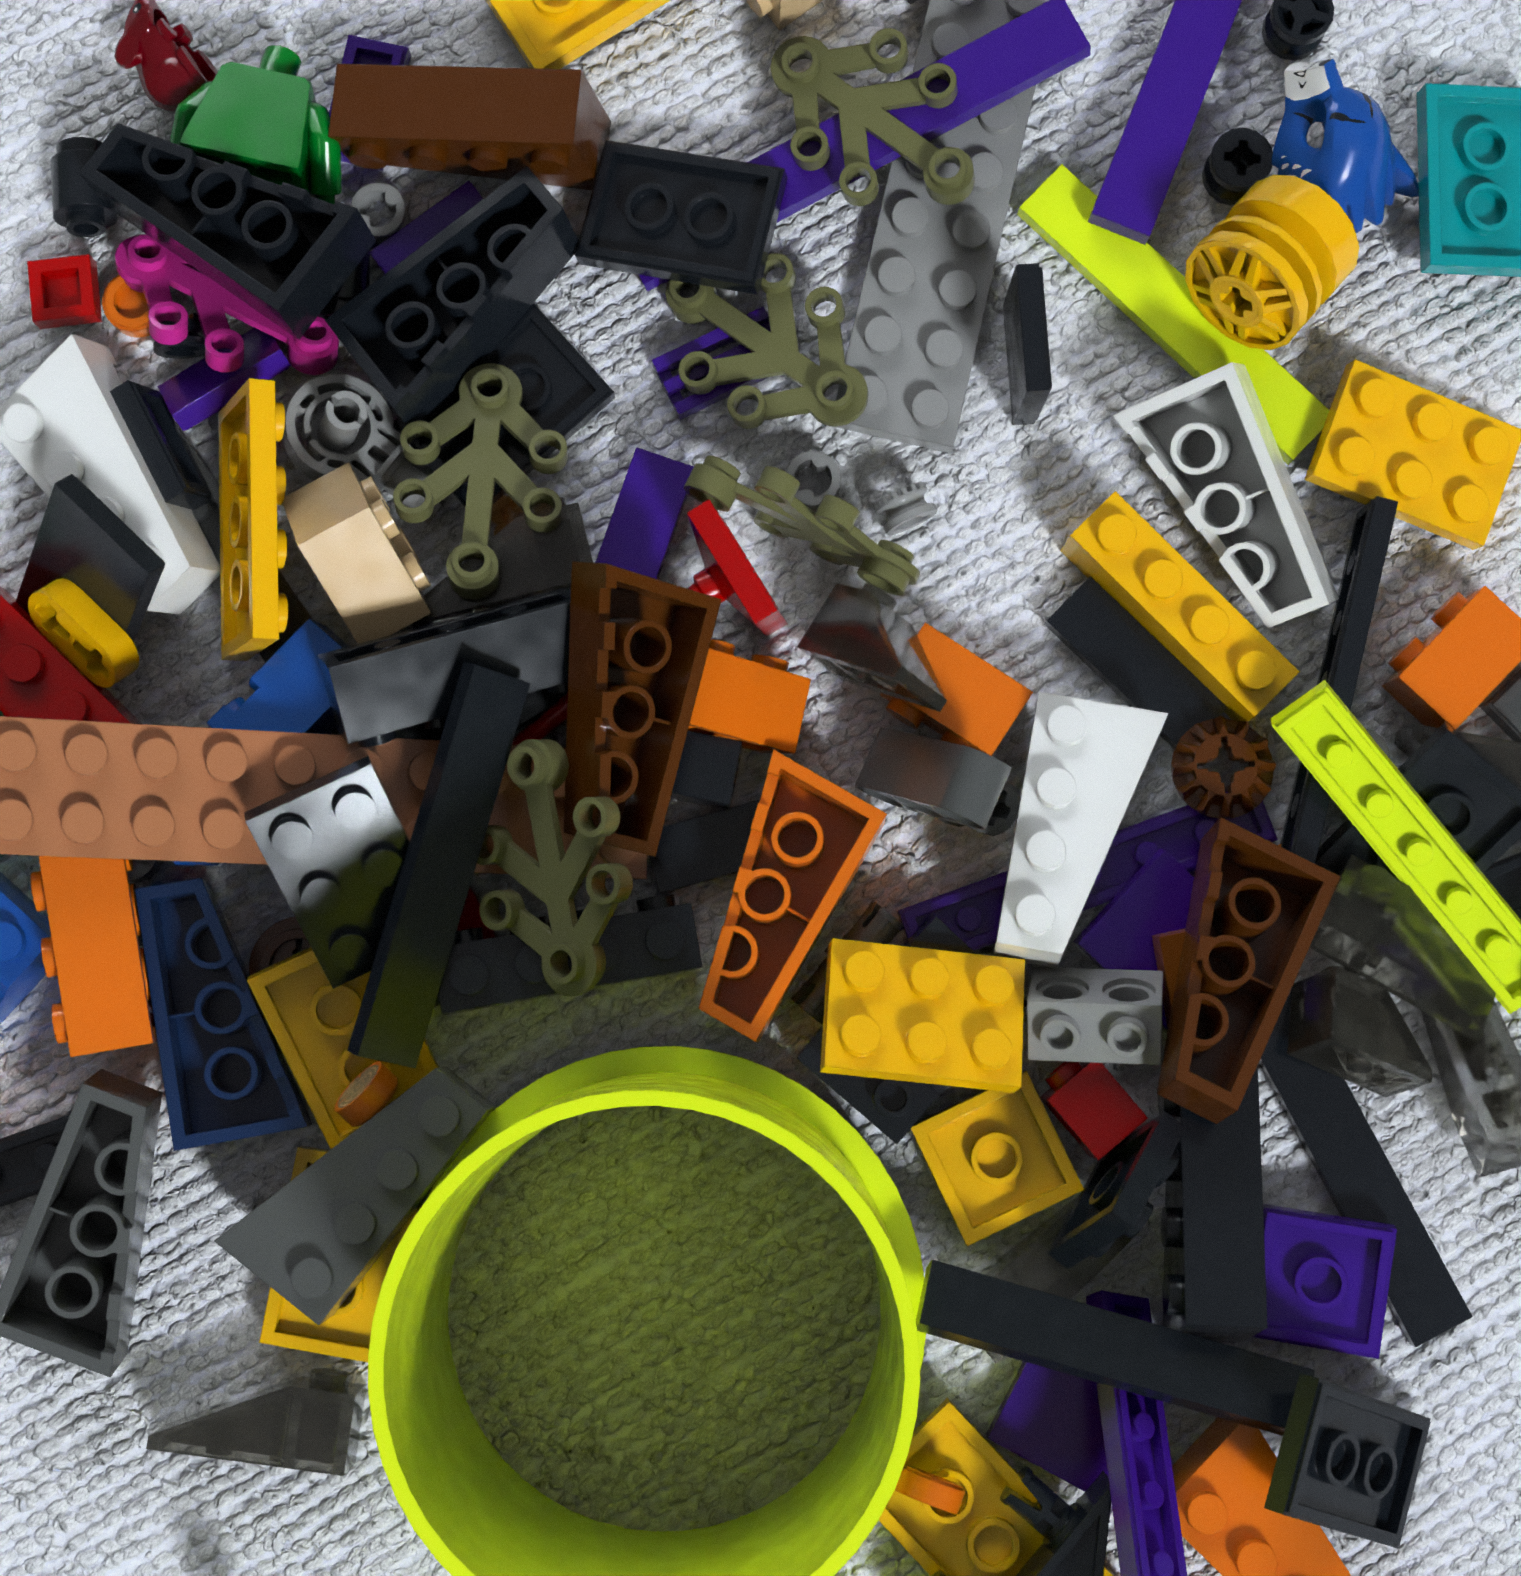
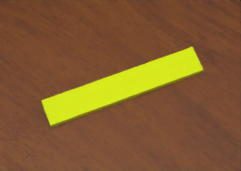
M1061 164L1019 207L1017 215L1194 379L1231 362L1245 364L1284 462L1289 465L1323 429L1329 409L1264 349L1249 348L1226 337L1209 323L1193 302L1185 277L1150 244H1141L1089 223L1088 219L1097 196Z
M1323 680L1271 718L1272 727L1509 1014L1521 1008V919L1326 680Z

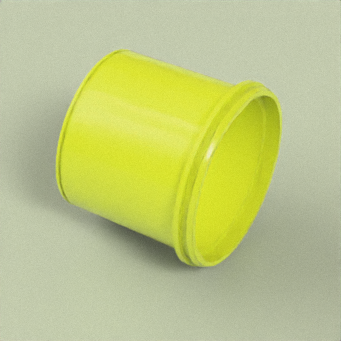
M644 1046L603 1053L576 1061L544 1075L516 1092L492 1111L433 1186L425 1203L412 1219L398 1244L381 1285L372 1321L368 1352V1396L373 1432L381 1462L399 1505L414 1531L436 1560L452 1576H834L857 1552L877 1524L888 1504L906 1462L917 1419L920 1370L924 1356L926 1333L917 1331L916 1317L924 1282L921 1253L912 1222L897 1187L878 1156L858 1131L832 1106L812 1091L774 1069L743 1057L710 1049L683 1046ZM662 1106L694 1110L722 1117L753 1129L784 1146L811 1166L837 1191L856 1215L867 1233L876 1264L880 1290V1328L873 1369L862 1401L849 1426L836 1445L808 1476L769 1504L737 1519L709 1527L684 1531H646L599 1522L571 1511L548 1498L525 1481L500 1456L472 1414L460 1386L452 1357L448 1299L452 1269L458 1245L468 1219L482 1193L500 1168L524 1144L553 1123L587 1112L618 1107Z

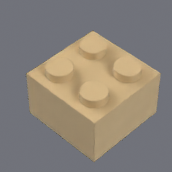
M348 462L285 496L283 506L297 546L358 644L392 635L431 613L421 592L430 587L431 583L421 567L420 560L402 528H398L389 512L390 508L372 476L360 481Z

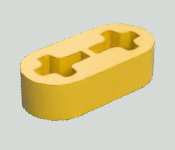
M65 578L56 579L32 593L28 598L30 617L38 630L97 686L103 688L112 687L134 673L139 667V655L132 639L71 580Z

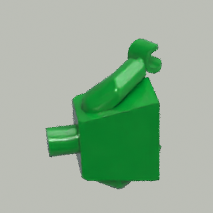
M280 45L268 46L265 48L259 68L235 62L223 64L213 81H207L178 104L175 110L170 142L192 149L197 156L220 164H224L227 161L246 168L251 175L275 184L282 185L285 182L305 189L309 195L310 193L315 194L317 199L331 204H335V195L342 192L341 146L338 141L328 137L330 114L327 108L316 103L312 83L304 77L297 76L301 60L294 51Z

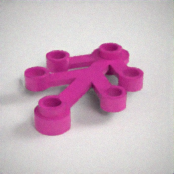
M147 234L132 236L118 246L115 253L116 269L131 289L144 293L149 308V333L156 342L164 345H175L184 341L188 335V313L181 304L173 302L169 288L171 286L192 297L205 337V361L215 371L222 373L238 370L244 362V340L239 333L230 329L225 313L287 343L288 361L299 372L309 375H320L335 367L338 360L339 339L325 319L317 317L300 340H298L218 283L192 269V265ZM163 321H173V322H175L176 324H174V325H164V324H161V322H163ZM227 348L232 350V352L221 353L216 350Z

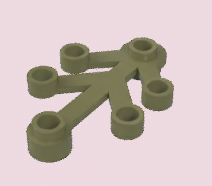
M885 28L873 35L870 43L828 50L816 38L798 36L785 41L777 48L771 61V75L779 91L793 98L796 133L791 139L790 147L794 160L800 168L807 171H815L822 168L830 158V146L827 136L820 129L819 96L839 111L845 168L840 174L839 184L842 195L848 203L854 206L868 205L877 197L879 192L877 174L870 165L867 132H869L923 171L926 191L934 201L945 205L957 204L970 195L975 184L974 167L969 155L956 147L937 148L887 112V110L919 105H928L932 108L947 107L955 100L958 92L957 79L953 69L943 63H934L924 68L919 78L853 88L838 77L839 75L877 68L878 71L887 74L900 71L908 61L909 52L905 36L893 28ZM887 44H894L900 48L897 55L891 58H883L878 52ZM800 59H810L812 61L811 66L806 71L795 72L791 69V65ZM935 79H944L949 83L948 88L941 93L930 92L927 86ZM816 141L822 145L819 152L813 156H804L800 153L801 147L806 142ZM945 163H954L960 168L959 172L951 178H943L937 174L938 168ZM858 176L867 177L871 181L869 186L861 192H854L848 188L850 181Z
M780 253L768 254L760 286L767 297L771 332L719 297L715 287L700 285L698 292L694 296L684 298L679 296L680 291L691 283L674 280L668 281L665 291L666 300L673 314L680 321L688 324H698L707 320L752 352L713 359L706 352L694 351L684 356L678 369L679 376L686 389L698 395L709 393L716 386L778 375H786L801 386L763 395L756 387L749 385L740 386L733 390L727 400V409L734 423L744 429L756 428L765 420L811 413L817 421L824 425L836 427L847 425L855 421L863 413L868 403L869 393L863 375L856 368L845 364L840 325L845 317V307L842 298L831 287H819L811 291L805 300V311L811 325L817 328L820 366H818L799 352L791 291L796 283V274L790 259ZM782 268L787 271L785 277L779 282L772 283L766 280L768 272L772 269ZM830 301L836 305L835 310L828 316H818L814 313L815 308L822 302ZM699 365L709 367V373L704 379L699 381L689 379V374L694 367ZM840 384L847 388L846 394L839 400L832 401L825 398L826 390L832 385ZM753 399L758 402V407L752 414L744 416L737 413V408L743 401Z
M495 363L482 364L472 368L461 380L459 385L460 400L431 422L414 421L407 424L400 434L404 457L412 464L427 465L437 459L440 454L441 445L474 424L473 440L469 446L424 480L411 478L402 481L396 486L393 493L398 516L408 523H421L431 516L436 504L468 481L462 543L450 552L446 562V570L451 588L459 596L467 599H481L488 596L496 589L500 580L497 556L488 547L495 482L524 512L525 522L532 530L537 532L552 531L559 526L563 516L562 502L559 495L549 488H538L500 448V428L502 424L529 451L531 465L542 474H555L565 467L568 461L566 440L557 431L543 430L520 406L523 392L518 376L506 366ZM487 387L501 388V391L492 397H487L480 393V390ZM417 437H426L432 441L424 449H414L409 446L412 440ZM544 446H553L560 451L558 455L549 459L542 458L537 454L538 450ZM418 494L425 498V501L415 508H409L402 504L404 499L410 495ZM541 503L549 504L554 508V511L545 517L536 516L531 512L534 506ZM470 558H479L484 562L483 566L474 572L465 571L460 567L463 561Z
M707 455L703 464L696 463L683 487L691 497L701 503L710 499L719 511L728 512L735 499L757 509L758 512L753 521L761 529L781 538L792 537L811 541L810 550L814 554L833 564L859 567L857 571L858 576L884 592L902 596L907 586L915 585L920 576V571L912 564L914 555L910 551L888 540H880L877 544L854 526L860 514L856 507L836 496L824 495L815 513L795 497L800 482L789 473L776 467L765 466L755 485L756 491L737 483L741 473L735 466L718 457Z
M528 739L518 744L511 752L507 762V770L512 781L525 791L538 861L513 842L510 832L501 825H488L477 864H497L547 905L551 928L527 911L521 895L511 889L494 890L485 894L480 903V917L489 929H509L542 956L543 975L548 985L555 992L570 997L583 995L594 988L605 972L606 956L599 940L618 904L628 899L633 889L632 875L623 864L604 863L595 865L590 869L605 838L617 830L620 823V811L617 804L609 797H585L581 799L573 812V822L577 832L565 853L553 791L557 790L566 780L569 769L568 757L563 747L554 740ZM532 759H533V761H534V771H533V773H532V771H531V761H532ZM596 806L601 813V822L598 827L594 825L592 820V814ZM489 836L492 837L494 842L492 854L489 853L487 848ZM608 873L614 881V888L611 894L608 893L605 887V879ZM587 874L586 890L591 899L578 920L574 897ZM501 900L504 902L506 907V915L504 919L500 916L499 913V905ZM568 955L572 961L571 971L568 966Z

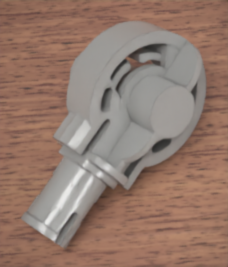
M327 374L306 382L293 395L285 414V428L282 439L291 462L309 479L314 481L349 462L360 481L372 476L381 492L386 490L393 496L396 486L402 481L411 478L424 480L428 477L426 473L404 457L400 442L402 431L394 426L393 416L386 400L367 382L346 374ZM325 406V410L319 413L318 409ZM295 423H302V441L310 438L306 448L307 452L298 439ZM418 494L410 495L404 499L403 504L409 508H415L420 506L425 501V498ZM451 494L434 506L433 513L424 521L425 523L429 524L433 520L436 513L440 511Z

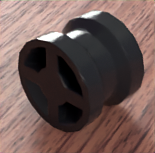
M1274 0L1271 9L1263 21L1262 36L1265 45L1273 54L1281 59L1295 61L1308 57L1315 52L1333 21L1334 5L1332 0ZM1288 20L1293 22L1292 27L1288 24Z
M1248 128L1231 129L1222 134L1214 144L1202 171L1203 185L1208 194L1219 203L1230 206L1235 205L1257 181L1268 177L1272 169L1273 151L1267 139L1257 131ZM1240 156L1247 163L1248 166H1251L1250 168L1246 169L1244 165L1240 163Z

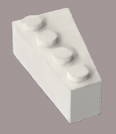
M71 333L0 407V441L49 499L54 484L73 474L165 562L147 611L180 615L220 576V564L192 510L166 503L110 393L111 390L121 385L122 382L115 370L118 365L109 347Z
M1231 362L1113 415L1125 433L1132 437L1143 452L1146 462L1157 477L1164 481L1185 510L1184 514L1196 531L1201 532L1218 555L1221 565L1267 628L1326 606L1339 599L1245 364Z
M1039 692L993 956L1025 959V963L1051 968L1058 967L1159 738L1168 713Z

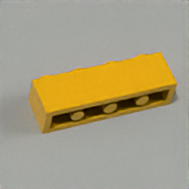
M1116 491L1069 536L1060 550L1087 578L1091 576L1228 707L1224 713L1230 719L1249 721L1254 718L1300 672Z

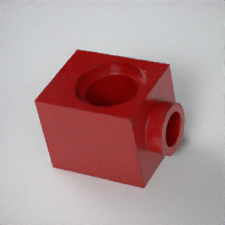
M1064 1061L1045 1078V1081L1051 1088L1040 1096V1099L1086 1154L1098 1161L1148 1119L1102 1063Z

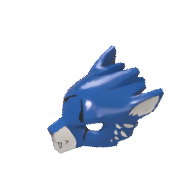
M1334 59L1317 62H1295L1284 70L1285 113L1277 134L1271 164L1278 168V175L1296 176L1319 186L1340 204L1353 223L1355 233L1362 230L1364 219L1376 226L1381 224L1384 218L1385 205H1393L1395 193L1408 197L1419 196V185L1415 174L1392 143L1389 124L1379 104L1365 93L1343 87ZM1315 122H1322L1323 130H1325L1324 140L1320 148H1313L1308 145L1306 138L1309 127Z

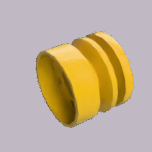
M1271 175L1257 181L1233 206L1226 218L1219 221L1209 235L1204 237L1194 248L1186 260L1185 280L1195 305L1206 320L1222 334L1249 348L1272 350L1287 345L1318 310L1320 305L1324 304L1356 267L1359 243L1353 223L1340 204L1319 186L1296 176Z

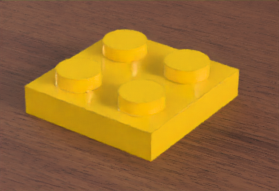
M1022 1071L1021 1088L1015 1093L983 1090L915 1123L910 1129L966 1246L972 1245L1084 1190L1027 1071Z

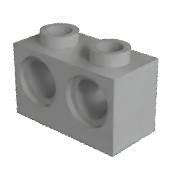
M1033 967L1027 1000L1028 1060L1161 1065L1163 971Z

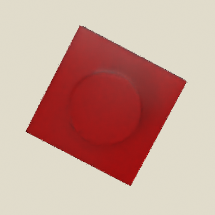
M90 254L27 261L32 321L40 329L102 322L97 262Z

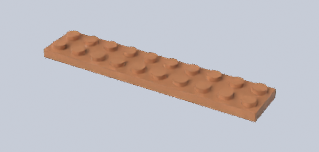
M0 716V854L268 865L245 822L244 812L369 756L409 839H411L440 740L395 738L385 744L361 747L358 745V742L348 744L342 735ZM512 744L510 754L517 745ZM532 759V761H531V771H532V773H533V771H534V761H533V759ZM506 764L488 825H501L510 832L513 842L538 861L526 794L524 790L520 789L512 781ZM564 781L553 793L564 851L566 853L574 835L564 833ZM491 836L487 840V848L490 854H492L494 849V842ZM602 844L590 867L591 869L598 864L620 863L628 868L632 879H647L646 854ZM476 864L474 873L508 874L497 864ZM608 873L606 878H612V876Z

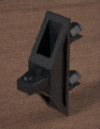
M1029 1467L1022 1468L1017 1474L1038 1501L1033 1503L1007 1486L1000 1496V1501L1011 1507L1044 1536L1041 1546L1016 1576H1103L1111 1509V1495L1107 1474L1103 1470L1076 1503L1069 1505L1034 1475ZM939 1570L932 1576H946V1574Z

